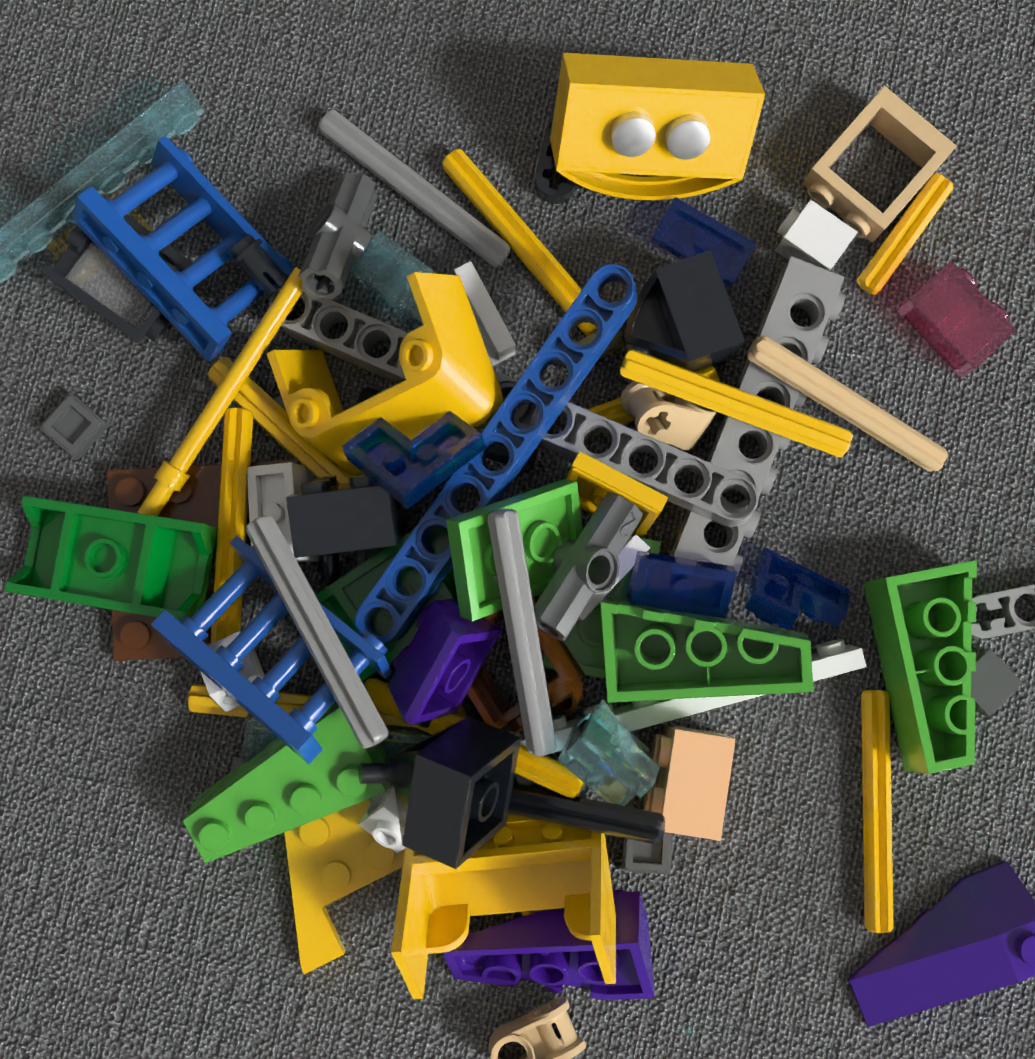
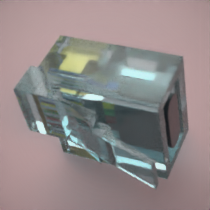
M603 699L599 705L597 704L573 726L558 759L561 764L606 802L621 806L627 804L636 795L641 798L654 786L660 768L658 764L648 757L650 748L628 731L627 727L621 725Z

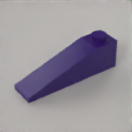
M1003 860L960 878L949 888L950 892L930 910L926 908L915 918L916 922L895 941H889L847 978L862 1017L868 1027L1013 985L1035 976V900L1008 861Z
M613 890L616 913V984H605L592 941L576 938L570 933L564 918V908L541 910L468 934L460 946L443 953L453 978L459 980L512 987L517 985L520 979L545 985V992L560 994L562 985L590 989V998L603 1000L654 998L655 994L648 918L640 891Z

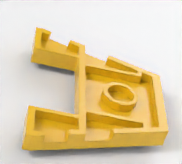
M372 798L284 832L300 965L303 974L344 955L346 951L325 906L403 867L405 849L396 853L391 848L380 845L373 838V835L359 826Z

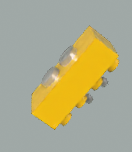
M563 53L550 136L556 171L589 190L608 196L633 200L680 199L715 191L743 180L765 97L764 89L754 65L748 63ZM622 174L656 175V176H652V177H639V176H629V175H622Z

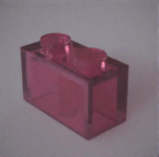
M951 261L896 310L960 378L975 370L1017 331L1011 325L1010 317L1004 308L995 302H989L977 289L974 277L965 269L957 268Z

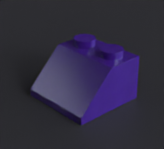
M457 599L434 600L433 603L428 604L417 619L416 627L418 631L412 642L401 650L394 661L393 669L396 671L388 684V688L402 718L411 725L456 714L502 631L484 617L473 622L460 618Z

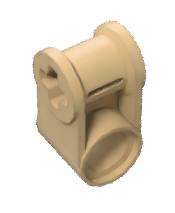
M636 381L628 384L620 397L621 406L624 411L635 418V429L637 432L688 451L695 448L717 413L714 410Z
M562 997L548 1001L536 1007L530 1013L495 1029L489 1040L490 1059H502L498 1055L500 1048L512 1041L520 1043L525 1048L523 1055L519 1059H571L581 1053L587 1044L582 1036H577L567 1012L570 1007L567 998ZM553 1023L557 1025L561 1038H557L552 1027Z

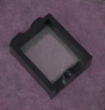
M127 214L124 216L125 221L138 234L147 236L151 233ZM77 227L74 228L65 241L68 248L54 267L51 268L45 264L40 272L47 279L141 346L145 344L148 338L156 342L164 333L170 321L82 230ZM169 245L159 251V256L173 271L181 272L193 263Z

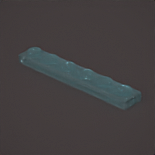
M183 80L0 228V283L11 277L16 271V265L28 255L44 250L52 242L53 235L68 223H74L72 216L78 195L91 186L101 196L113 193L124 184L126 176L136 167L152 161L157 142L160 138L166 136L171 140L176 135H183L189 132L197 124L199 116L204 113V110L195 94Z

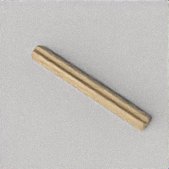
M768 336L757 337L752 342L747 352V357L753 363L923 469L939 471L943 467L948 453L939 444Z

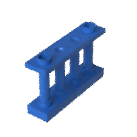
M163 136L157 142L151 165L155 168L153 171L112 200L103 198L91 186L77 196L72 221L209 362L223 351L232 334L227 323L264 293L250 279L214 308L207 306L194 293L193 287L232 257L228 252L248 234L255 240L260 238L263 241L260 246L285 274L290 276L294 267L289 259L283 254L277 253L195 167L190 155L184 149L176 147L166 136ZM170 184L189 205L147 236L138 234L125 221L124 216ZM203 219L220 236L222 241L181 272L173 271L159 256V251ZM265 272V276L277 289L282 287L279 286L267 272Z
M236 536L230 544L243 564L191 618L186 615L179 622L167 610H164L151 625L170 646L307 764H310L323 750L312 735L318 729L315 723L336 701L326 681L300 710L294 707L288 714L275 703L280 698L279 690L312 656L302 636L262 679L257 676L251 683L239 673L244 667L241 661L288 612L279 593L274 596L226 648L221 645L215 652L203 642L208 637L206 631L258 576L277 590L254 546L250 547ZM320 604L340 642L352 652L348 657L358 676L369 665L386 679L392 670L384 656L388 650L383 643L366 630L361 635L357 634Z

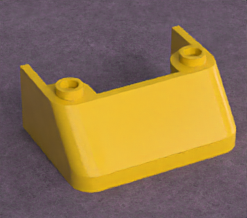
M413 272L407 276L424 325L409 332L400 345L399 360L406 380L343 411L322 350H272L267 353L293 429L349 475L356 476V473L383 469L387 473L486 427L502 405L503 395L459 275Z
M509 814L507 815L506 825L457 869L406 847L391 954L412 998L423 999L428 954L449 952L460 946L468 935L470 916L564 908V918L570 933L576 938L592 941L605 984H616V913L605 834Z

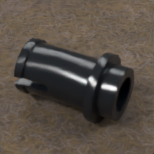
M248 234L228 252L234 259L231 265L233 267L239 265L262 290L264 296L268 298L277 288L265 276V272L279 286H282L287 281L289 275L285 274L260 246L263 241L260 238L255 240Z

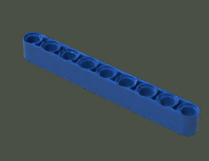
M607 264L600 267L588 280L358 609L355 616V627L359 635L366 630L383 644L400 640L407 633L453 567L450 545L445 552L435 553L429 544L431 532L439 526H444L447 529L446 519L464 514L457 503L459 492L464 487L470 485L478 489L480 502L475 509L499 502L633 311L637 302V291L632 274L625 267L617 264ZM620 282L627 287L625 297L616 303L603 301L600 298V292L607 283ZM581 323H591L598 328L596 338L587 345H578L571 341L573 329ZM552 364H563L568 368L566 381L557 387L544 385L543 373L545 369ZM526 404L537 406L539 411L537 422L528 429L517 428L514 423L516 411ZM496 445L506 446L509 451L507 465L501 470L490 471L486 464L488 451ZM409 567L416 568L422 577L421 587L413 595L406 593L401 585V576ZM379 608L387 609L393 619V626L386 635L378 633L373 625V616Z

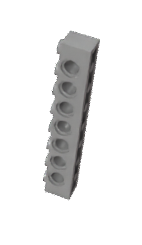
M791 256L781 270L755 339L761 336H768L810 364L812 362L818 364L829 341L828 337L823 336L828 319L832 321L837 319L845 301L846 295L839 292L845 277ZM793 308L805 310L810 316V326L801 327L795 324L791 318L790 310ZM748 357L735 387L754 395L760 393L769 394L776 400V403L794 409V406L801 408L807 398L805 394L753 363ZM724 415L707 462L748 479L757 489L759 498L761 493L767 495L770 492L775 481L778 468L771 465L777 450L785 451L791 439ZM749 436L759 443L761 451L757 459H749L740 452V437ZM700 478L694 493L702 487V480ZM723 495L720 497L721 505L729 513H742L747 509V500L744 495L740 503L728 502ZM687 510L651 600V605L722 617L726 601L720 599L726 581L733 583L740 571L744 557L737 554L743 537L750 539L754 534L761 512L755 510L748 522L741 526L728 527L719 524L724 528L727 539L722 548H714L705 541L704 529L708 523L717 522ZM691 567H701L709 575V586L703 593H696L687 585L686 575Z

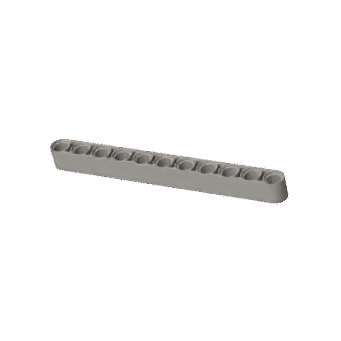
M281 288L277 289L271 296L269 307L278 295ZM305 291L302 292L295 305H305L302 316L293 321H288L286 318L281 325L282 330L296 340L395 383L406 380L399 360L400 345L408 334L405 331L326 298L314 299ZM339 322L348 323L347 331L342 337L338 339L328 338L329 330L333 325ZM382 340L391 342L390 350L386 355L380 358L370 357L371 348L375 343ZM494 370L503 398H505L518 380ZM570 402L567 403L560 413L567 420L564 430L553 435L546 433L539 443L540 446L572 460H575L579 451L667 496V501L724 526L737 527L748 522L757 508L758 492L753 483L748 479ZM526 404L515 413L514 423L517 428L528 429L537 422L539 417L537 406ZM595 433L606 434L612 440V445L604 453H591L585 447L589 436ZM647 452L655 457L657 466L649 473H637L629 465L630 459L637 453ZM682 472H694L702 480V487L695 493H683L675 485L674 479ZM733 490L740 492L747 500V509L742 513H729L721 505L720 497L722 494Z

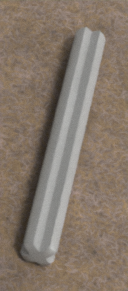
M329 110L320 120L318 127L322 135L490 265L499 267L508 257L510 246L507 242L336 110Z
M500 509L488 515V525L526 747L530 754L544 756L554 752L557 745L519 516L516 510Z
M264 515L254 519V521L246 526V533L355 738L363 749L379 744L388 736V729L276 521L272 516Z

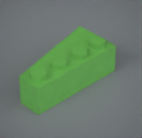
M977 560L864 582L886 690L890 695V708L905 772L932 774L975 764V699L971 697V672H976V652H971L972 623L976 622V602H972V579L977 578Z
M605 596L600 602L608 703L814 692L811 642L804 632Z
M336 701L315 723L318 729L312 735L323 750L310 764H307L280 739L276 738L258 755L248 762L245 761L198 795L183 819V823L204 864L387 792L385 783L360 784L359 782L360 763L385 762L387 755L381 742L370 748L363 749L360 747Z

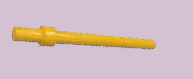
M297 267L290 274L170 462L164 460L154 476L157 482L137 511L139 514L158 516L173 492H180L190 477L187 470L301 296L303 284L299 277L301 270Z

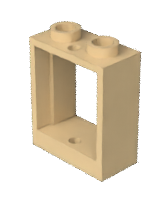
M884 85L813 166L802 185L808 189L807 192L815 203L823 208L830 207L844 219V223L856 230L857 234L855 236L866 238L873 243L953 152L957 145ZM868 124L922 168L884 213L830 169Z

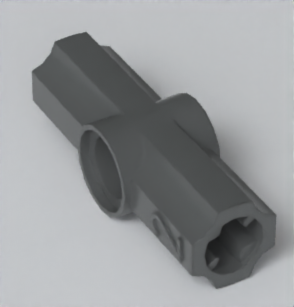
M346 172L337 179L328 204L315 217L307 231V237L312 243L299 277L303 284L301 289L314 299L326 298L333 300L342 293L352 264L362 255L371 240L372 234L366 229L377 199V195L374 192L376 183L364 173L352 174Z
M607 492L578 539L568 540L557 548L552 563L554 576L534 605L537 629L554 639L564 642L594 593H604L615 584L620 568L618 555L643 516V513L634 503L627 501L619 494Z

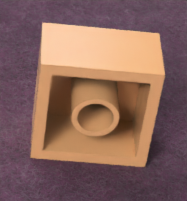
M664 724L662 734L655 733L651 750V762L656 763L658 767L655 783L647 782L644 810L661 813L665 817V832L721 841L735 738L721 733Z

